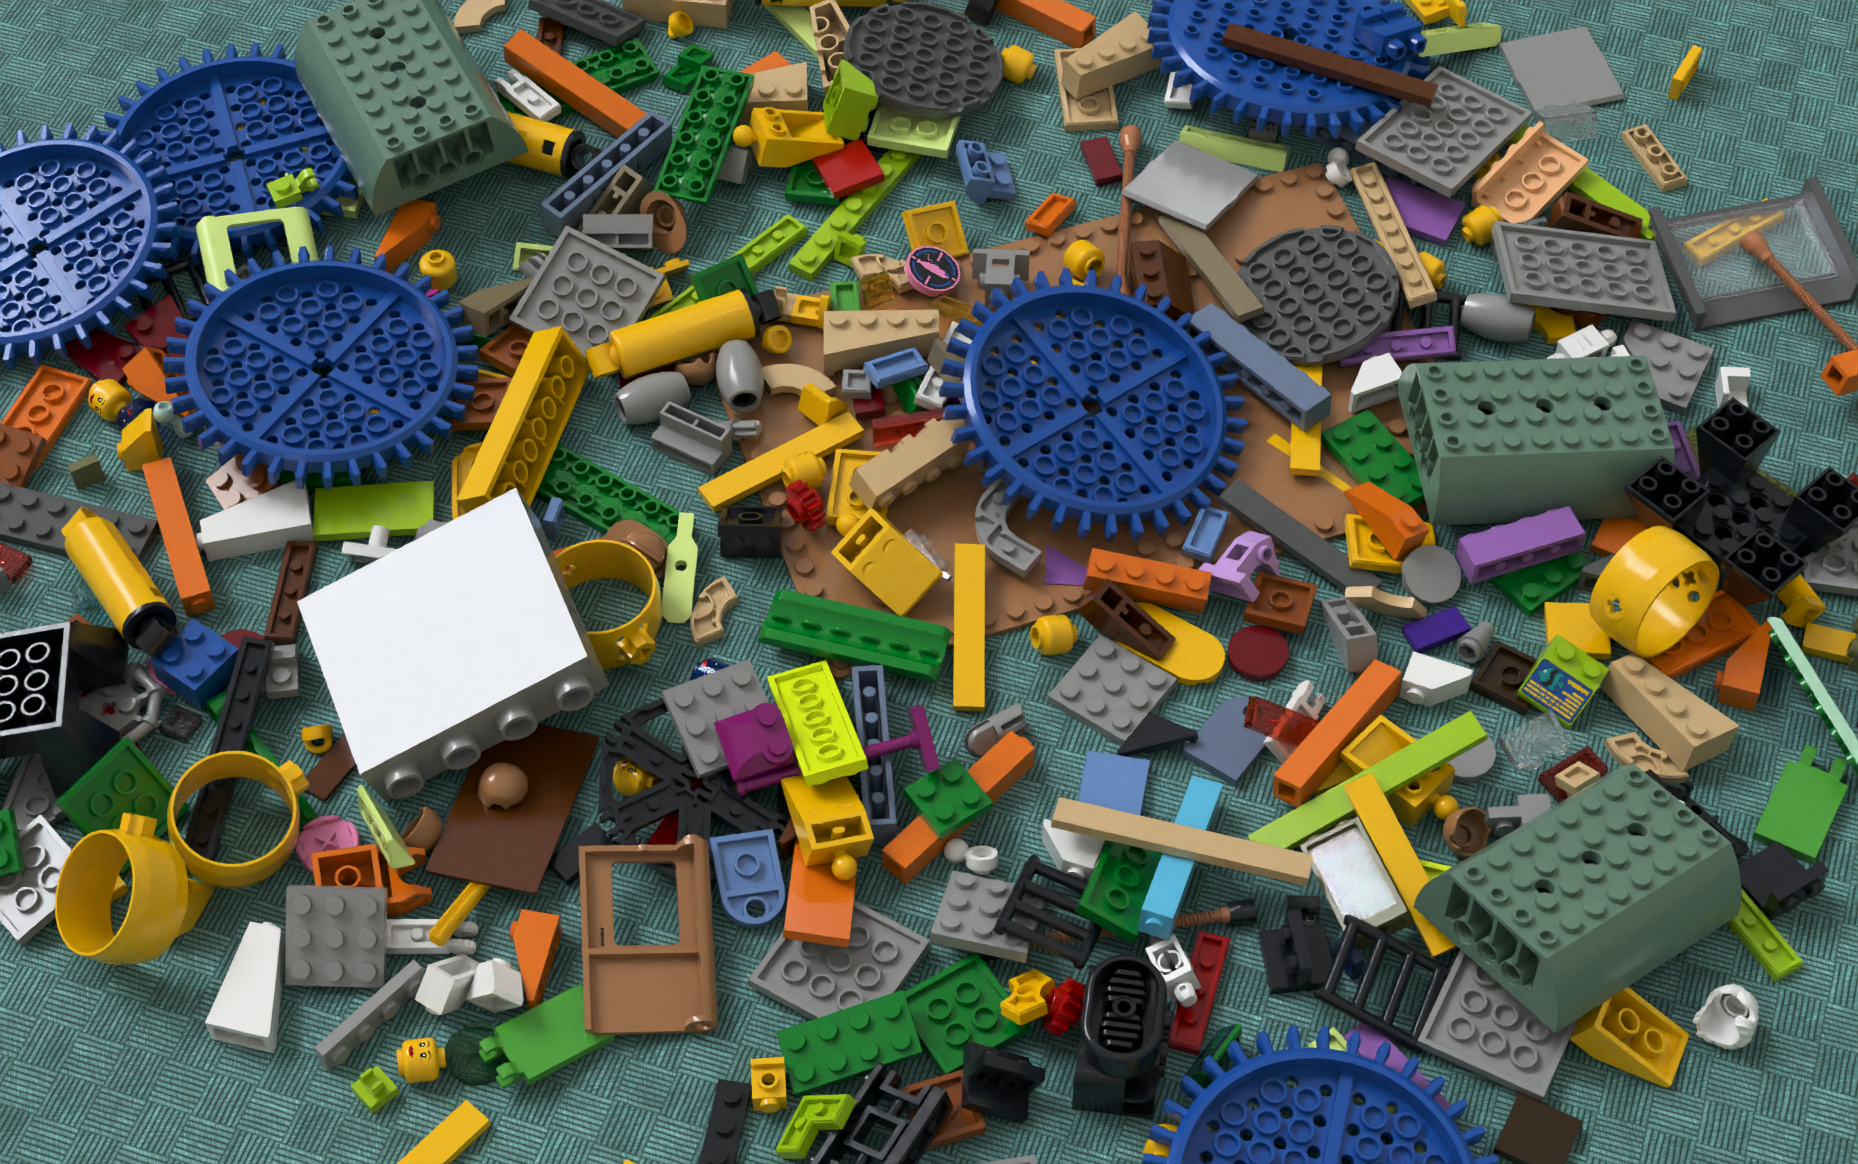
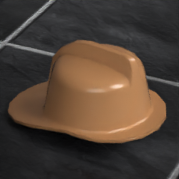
M662 191L650 192L641 201L640 214L654 215V244L659 251L665 254H675L681 250L687 238L685 209L678 200L671 198Z
M634 520L619 521L608 529L604 540L621 542L635 548L649 561L657 579L665 574L669 544L660 535Z

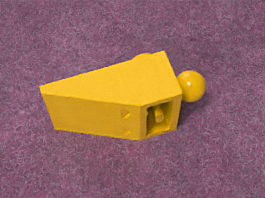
M772 107L753 108L749 125L736 127L732 135L736 145L740 147L751 146L759 166L786 168L814 157L843 149L844 147L842 137L826 133L824 112L782 110Z
M872 507L860 520L852 513H844L837 519V531L845 537L831 553L897 615L905 617L944 574L885 516Z
M1380 714L1341 751L1340 756L1353 772L1358 774L1417 740ZM1445 763L1388 795L1386 799L1395 816L1412 828L1433 807L1435 815L1439 819L1446 820L1453 811L1459 809L1457 800L1450 795H1446L1451 790L1455 768L1449 763Z
M802 775L782 778L781 785L806 867L832 862L831 869L836 878L840 880L853 878L857 872V862L854 858L868 855L874 836L866 810L848 777L843 776L829 780L824 784L808 787Z

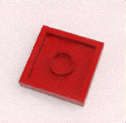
M862 138L845 144L843 149L812 158L814 168H816L825 186L833 195L834 200L836 197L842 198L885 181L883 171Z

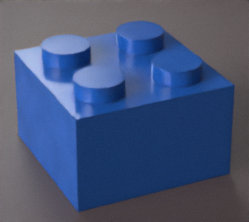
M193 618L179 631V637L161 654V657L159 659L152 657L150 661L157 680L202 711L206 708V700L221 693L229 685L239 649Z

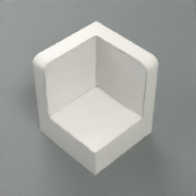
M1720 367L1715 383L1718 409L1732 397L1748 407L1746 390L1751 377L1750 368Z

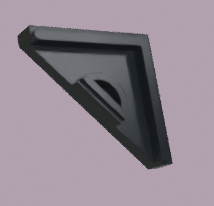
M1149 712L1117 753L1119 756L1126 757L1145 751L1147 754L1170 749L1171 745L1185 741L1196 743L1199 738L1197 731Z

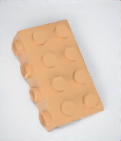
M1539 121L1534 127L1531 126L1525 131L1522 139L1517 144H1512L1508 148L1505 156L1500 161H1495L1492 164L1488 173L1482 179L1479 178L1475 181L1471 188V205L1475 208L1480 205L1494 206L1501 214L1504 222L1531 225L1588 167L1589 159L1544 132L1545 124Z

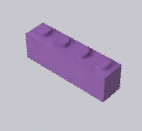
M1569 506L1560 509L1554 508L1540 515L1523 517L1513 523L1496 525L1489 530L1476 534H1467L1459 538L1455 557L1470 584L1579 552L1581 551L1585 532Z

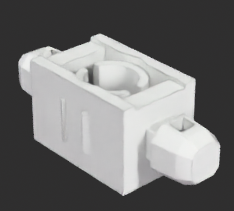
M1590 325L1557 341L1558 345L1555 353L1547 359L1605 357L1608 348L1616 342L1617 336L1613 330L1605 329L1599 332L1593 325Z
M1175 934L1171 935L1169 940L1150 936L1151 946L1145 948L1152 964L1164 977L1167 994L1171 1002L1178 999L1184 1007L1195 1004L1197 1001L1195 989L1198 990L1202 987L1193 971L1194 968L1186 952L1183 951ZM1174 964L1176 970L1173 972L1171 971L1172 969L1170 967V965Z

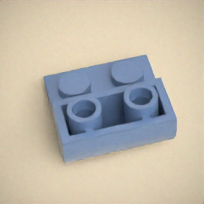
M959 139L956 145V156L969 199L980 205H984L987 198L1012 201L1016 195V190L1005 154L987 152L985 143Z

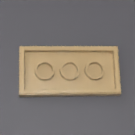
M1081 48L1054 49L1064 131L1118 129L1119 121L1113 85L1076 100L1062 86L1061 80L1065 59Z

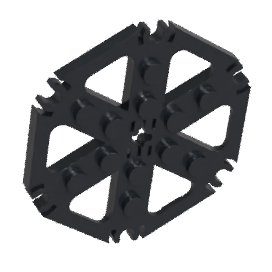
M663 698L620 716L619 721L616 720L614 723V728L621 733L620 737L615 738L608 733L606 734L605 742H602L597 816L605 812L600 816V823L613 821L616 824L615 828L607 832L608 838H614L612 839L614 845H640L635 839V834L639 830L677 812L676 844L684 836L690 834L700 835L702 839L709 842L711 815L738 833L773 829V833L777 832L782 835L786 828L785 826H787L791 818L781 783H778L777 808L769 812L746 796H739V792L732 788L736 785V782L733 783L729 768L701 778L703 790L697 788L695 792L691 791L689 780L695 782L697 775L683 744L680 755L642 730V725L645 722L668 712ZM618 761H627L660 782L622 801H617L612 795L613 768ZM775 840L776 848H777L778 845H779V842H777V841ZM709 858L710 880L712 883L716 881L713 864ZM644 863L675 883L676 868L673 864Z

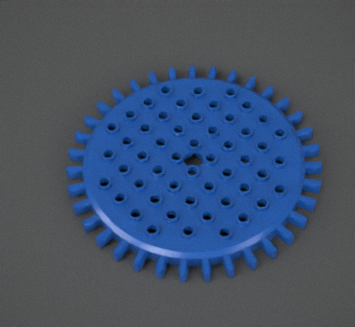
M1154 0L1147 28H1149L1147 43H1153L1152 59L1162 58L1160 67L1162 74L1175 72L1173 81L1175 89L1192 84L1189 100L1195 102L1204 96H1208L1212 99L1210 113L1215 114L1225 106L1234 110L1232 123L1238 124L1244 115L1257 118L1256 128L1260 132L1265 129L1267 122L1281 124L1282 136L1288 137L1292 126H1304L1308 139H1314L1316 128L1327 126L1332 137L1339 138L1343 124H1348L1355 134L1359 135L1362 134L1364 119L1375 125L1392 108L1397 109V114H1399L1402 109V105L1399 102L1402 99L1221 45L1222 38L1230 23L1285 39L1283 32L1286 31V35L1295 37L1294 40L1290 41L1421 80L1428 76L1430 68L1427 67L1430 56L1419 57L1411 50H1408L1402 59L1396 61L1390 56L1379 59L1375 55L1376 51L1370 50L1353 37L1357 13L1373 8L1379 9L1380 6L1390 4L1391 0ZM1404 7L1403 13L1406 15L1407 9Z
M259 43L252 44L250 56L238 57L234 45L229 44L226 51L227 58L215 61L209 49H204L202 54L204 63L193 67L190 66V63L184 56L178 59L181 72L170 77L163 68L159 67L156 69L159 84L151 88L141 80L135 83L141 96L137 101L122 95L118 98L121 109L126 112L124 116L108 112L104 114L107 126L118 131L123 140V143L117 150L120 151L132 139L137 140L142 152L133 161L150 150L158 164L145 174L163 165L170 179L155 188L172 182L179 197L160 204L163 205L177 201L182 211V216L163 221V223L177 222L182 231L181 237L162 239V243H172L177 252L176 258H168L170 262H175L182 249L185 248L191 249L190 255L194 265L200 266L202 255L196 232V224L205 216L218 217L277 209L266 184L284 177L286 172L288 175L293 174L296 179L299 173L306 169L307 166L314 169L313 172L319 188L301 193L303 200L282 208H306L309 213L311 226L320 233L325 230L322 219L319 216L326 210L339 218L344 215L341 203L336 201L340 195L355 201L359 198L357 187L349 183L350 179L355 180L297 77L295 57L292 61L285 59L286 54L283 44H277L271 57L262 56ZM245 126L244 129L238 130L239 127ZM99 131L101 138L98 143L103 144L111 132ZM302 147L310 148L308 152L302 153ZM240 152L245 157L243 162L239 159L237 161H230L231 165L227 164L230 158L229 155L232 153ZM281 222L232 227L227 230L231 250L241 249L246 262H248V259L253 258L252 246L266 243L267 249L273 255V251L278 250L276 239L286 235L284 225Z
M67 123L62 138L54 139L48 125H42L39 141L29 142L24 132L19 130L16 133L17 146L5 149L0 142V354H3V362L9 370H15L19 353H28L34 366L39 367L42 363V350L53 347L61 360L67 359L65 343L78 338L80 343L87 349L93 347L89 331L101 325L103 330L110 335L116 333L114 324L110 319L111 316L120 310L124 315L134 318L137 314L129 300L135 294L150 300L155 296L149 285L144 283L148 276L161 279L167 278L168 274L163 265L155 263L157 257L176 258L177 252L172 243H162V239L181 237L182 231L177 222L163 223V221L182 216V211L177 201L163 205L160 204L179 196L172 182L155 188L170 179L163 165L145 174L158 164L150 150L133 161L142 152L137 140L132 139L118 151L117 149L123 143L118 131L113 130L103 144L98 143L101 134L96 125H90L85 137L81 140L77 139L78 133L73 124ZM40 243L42 246L49 247L48 252L45 249L41 253L36 254L37 258H32L31 248Z
M330 245L326 247L324 260L310 261V254L306 246H302L299 248L298 262L285 264L284 257L279 250L273 251V267L262 270L253 258L248 259V272L250 276L241 280L230 269L224 271L225 283L229 287L224 292L208 282L204 285L205 298L212 301L208 306L193 299L187 301L188 314L197 317L198 320L194 322L176 317L174 323L175 332L189 336L188 339L167 336V352L183 354L185 357H163L164 373H185V375L164 378L166 394L188 391L186 395L171 399L172 412L175 415L192 409L195 410V413L182 418L183 431L187 434L202 426H206L208 430L198 435L199 448L203 451L220 440L225 445L218 450L219 463L225 465L237 453L245 456L241 463L242 475L248 477L254 471L257 464L262 463L269 466V484L275 485L282 469L295 471L297 489L304 488L307 481V473H322L325 489H332L334 473L349 471L350 480L354 486H361V469L372 465L376 473L383 480L388 478L386 460L396 457L406 469L412 468V454L408 450L412 446L416 445L429 456L434 453V441L427 436L431 431L448 440L452 437V424L442 420L444 415L460 421H464L466 418V406L455 403L452 399L473 401L475 386L457 383V380L478 381V365L458 364V362L478 361L477 345H456L473 341L472 325L451 329L450 326L463 322L462 307L459 306L443 313L440 310L449 304V292L445 289L429 298L426 295L431 290V277L429 275H425L412 285L407 282L410 277V264L404 263L393 275L385 271L386 255L380 254L377 257L373 266L361 264L360 248L353 249L349 262L337 261L334 247ZM327 365L333 368V371L327 374L325 379H322L321 375L312 371L314 367L323 368ZM372 410H377L379 412V414L370 415L369 413Z
M1063 268L1059 277L1060 286L1050 287L1044 271H1038L1033 281L1037 290L1032 292L1027 290L1019 277L1014 278L1010 290L1016 298L1011 301L998 287L992 289L989 300L998 309L994 313L981 302L976 301L970 314L982 322L983 325L979 327L963 317L960 320L956 331L971 339L972 343L968 344L951 337L946 351L964 358L965 361L961 363L944 359L940 373L960 378V383L943 382L939 391V397L960 398L961 405L946 406L942 415L943 420L964 419L966 427L954 430L951 437L952 444L969 440L973 441L976 448L967 452L964 464L967 467L982 460L987 462L990 469L986 471L980 484L985 488L999 478L1007 483L1009 487L1006 489L1002 499L1004 505L1007 506L1014 501L1018 494H1021L1031 501L1027 507L1026 519L1031 521L1038 514L1040 507L1055 512L1051 522L1052 531L1058 532L1065 521V517L1079 520V538H1086L1092 526L1091 522L1103 523L1106 541L1113 542L1118 531L1117 524L1127 523L1133 540L1139 541L1144 533L1142 520L1150 519L1157 533L1161 536L1166 533L1170 526L1164 513L1171 511L1179 523L1185 526L1192 517L1190 511L1183 504L1186 500H1189L1197 509L1209 507L1212 501L1199 490L1201 486H1204L1218 497L1223 493L1227 483L1213 475L1211 471L1214 469L1232 478L1239 465L1220 454L1223 451L1239 457L1244 449L1245 442L1226 437V432L1243 433L1247 426V420L1227 417V411H1240L1245 399L1244 396H1224L1222 389L1233 388L1238 376L1236 373L1217 376L1214 368L1221 366L1227 355L1222 351L1206 356L1201 348L1206 346L1212 334L1207 330L1192 338L1185 331L1193 317L1190 312L1182 315L1178 321H1173L1165 315L1171 302L1169 297L1163 298L1158 303L1157 308H1154L1143 302L1147 294V286L1144 284L1138 287L1133 297L1120 293L1122 276L1119 275L1114 277L1109 289L1096 286L1097 277L1095 270H1089L1084 286L1073 285L1069 268ZM1131 366H1135L1139 370H1134ZM1008 373H1012V374H1014L1016 377H1014V376H1009ZM1110 379H1115L1117 383L1112 382ZM1026 395H1032L1034 398H1028ZM1083 401L1089 403L1097 402L1102 412L1095 414L1094 417L1088 416L1089 412L1084 409L1081 403ZM1066 403L1072 404L1074 408L1069 407ZM1004 407H1008L1012 411L1005 410ZM1044 416H1049L1052 420H1047ZM1085 425L1091 426L1092 429H1091V428H1086ZM1022 429H1027L1030 433H1026ZM1063 438H1068L1071 442L1065 441ZM1000 441L1007 443L1008 446L1000 444ZM1103 446L1109 447L1111 451L1105 450ZM1040 450H1044L1048 454H1043ZM1144 455L1149 456L1151 460L1146 459ZM1081 459H1085L1089 463H1083ZM1018 463L1024 464L1026 468H1023ZM1184 464H1188L1191 467V469L1186 468ZM1122 468L1128 469L1129 472H1124ZM1059 472L1065 473L1067 477L1061 476ZM1163 477L1168 478L1170 481H1165ZM1100 481L1106 482L1107 485H1102ZM1140 490H1145L1148 494H1143ZM1077 494H1082L1085 498L1079 497Z
M1290 1026L1286 1035L1287 1050L1274 1051L1266 1031L1259 1032L1256 1039V1047L1261 1056L1250 1060L1246 1057L1243 1048L1236 1040L1231 1042L1227 1053L1235 1067L1226 1073L1208 1055L1204 1058L1201 1068L1213 1083L1206 1089L1201 1087L1194 1079L1185 1075L1181 1079L1179 1088L1194 1100L1190 1108L1187 1109L1176 1101L1166 1098L1161 1112L1180 1123L1177 1131L1173 1132L1162 1126L1152 1124L1148 1136L1150 1140L1170 1148L1168 1157L1144 1153L1141 1164H1207L1200 1160L1202 1155L1210 1157L1211 1162L1208 1164H1342V1159H1347L1352 1164H1498L1499 1159L1497 1155L1473 1158L1468 1146L1481 1141L1486 1130L1483 1126H1478L1464 1133L1459 1131L1454 1120L1462 1116L1468 1103L1462 1099L1444 1110L1434 1100L1440 1094L1446 1081L1442 1076L1432 1080L1424 1090L1410 1080L1417 1072L1420 1061L1418 1058L1413 1056L1405 1063L1402 1072L1399 1073L1385 1065L1390 1056V1043L1384 1041L1377 1049L1375 1059L1373 1060L1358 1055V1049L1361 1045L1359 1032L1353 1031L1346 1043L1345 1052L1330 1049L1331 1036L1329 1028L1321 1026L1316 1038L1317 1048H1302L1297 1026ZM1289 1080L1294 1081L1297 1087L1290 1088L1286 1082ZM1326 1089L1331 1095L1328 1097L1322 1096L1319 1090ZM1353 1098H1360V1099H1362V1101L1364 1102V1104H1363V1105H1357V1104H1355V1103L1353 1102ZM1253 1102L1257 1105L1258 1109L1251 1110L1246 1104ZM1386 1107H1394L1397 1110V1113H1389ZM1281 1111H1287V1112H1289L1290 1115H1291V1118H1289V1119L1283 1118V1117L1280 1115V1112H1281ZM1316 1119L1321 1120L1325 1126L1317 1127L1313 1121ZM1213 1124L1218 1128V1131L1210 1132L1206 1126ZM1347 1129H1355L1358 1132V1135H1349ZM1240 1134H1249L1251 1136V1140H1243L1240 1137ZM1387 1137L1391 1140L1392 1144H1383L1380 1138ZM1281 1142L1284 1144L1285 1149L1279 1150L1273 1143ZM1419 1145L1423 1147L1425 1153L1416 1152L1414 1146ZM1313 1150L1317 1152L1319 1157L1311 1158L1308 1156L1307 1151Z

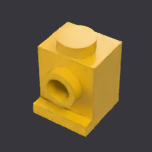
M784 1057L750 1059L753 1111L774 1113L779 1109H787Z

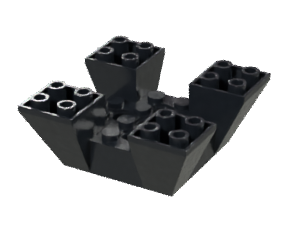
M1732 397L1697 426L1699 478L1693 479L1668 459L1661 456L1630 481L1624 490L1645 529L1654 526H1666L1684 535L1704 550L1718 566V587L1743 606H1748L1775 597L1808 567L1809 563L1802 559V557L1842 537L1858 523V486L1829 466L1801 490L1794 499L1756 472L1781 431Z
M64 622L0 633V761L5 758L39 753L57 799L63 796L122 739V734L119 731L79 709L80 691L126 684L129 645L117 628Z

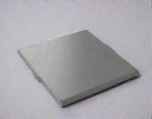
M1586 26L1498 43V49L1512 74V78L1522 92L1535 117L1624 99V93L1612 74L1607 60L1601 54Z
M1175 140L1123 189L1121 195L1207 231L1257 182L1259 174Z

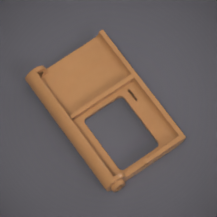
M690 834L684 836L676 845L579 846L585 1031L592 1035L706 1033L716 1030L719 1027L708 841L702 839L700 835ZM671 863L675 866L679 942L677 944L621 946L615 943L611 867L614 864Z

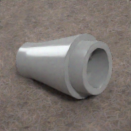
M1481 621L1475 628L1460 637L1456 647L1458 656L1467 663H1475L1482 660L1490 640L1495 634L1494 626L1487 621Z

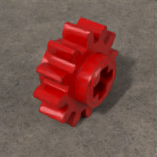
M801 479L789 484L785 488L788 494L785 496L788 500L786 501V506L790 516L797 524L802 523L803 528H808L810 533L826 524L823 518L826 516L823 512L825 509L824 503L814 488H809L807 482L803 483Z
M1067 977L1064 983L1061 982L1059 987H1054L1045 1000L1048 1014L1042 1019L1044 1022L1042 1029L1060 1037L1063 1031L1067 1032L1069 1027L1075 1026L1082 1015L1084 1001L1082 999L1085 994L1083 992L1084 984Z

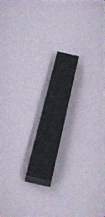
M243 636L209 756L225 751H246L275 647L273 641ZM227 777L212 781L200 787L184 842L194 852L211 861H215L238 777Z

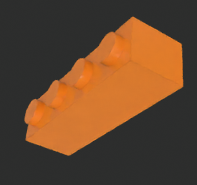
M1092 548L1083 589L1091 591L1108 578L1132 600L1202 614L1208 598L1212 573Z

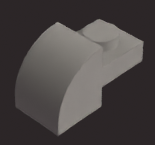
M298 644L275 646L266 676L268 699L300 696V648Z
M1517 795L1515 806L1487 807L1485 821L1491 828L1489 835L1505 836L1549 810L1551 806L1550 795Z

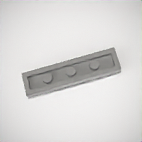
M412 960L314 1048L319 1064L328 1072L335 1065L342 1064L355 1047L361 1042L369 1040L374 1034L375 1029L385 1020L392 1019L406 1001L416 997L424 977L422 966L415 960Z

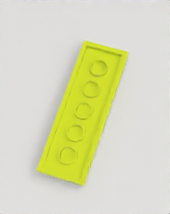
M826 660L767 677L775 704L783 715L793 744L794 754L807 787L824 784L829 780L855 775L860 771L869 769L867 758Z

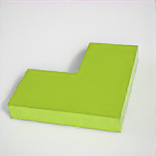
M850 1094L803 1096L775 1153L782 1159H805L819 1130H842L857 1101Z

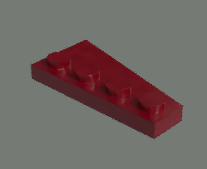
M168 295L124 325L126 333L142 349L144 347L163 350L167 357H185L183 354L167 352V336L183 339L189 338L187 335L175 332V318L183 317L171 295ZM178 373L179 376L185 375V373Z
M96 328L88 332L93 345L89 349L84 347L78 338L65 343L67 357L77 367H82L86 370L91 378L95 381L114 379L122 386L128 379L122 368L142 350L139 346Z

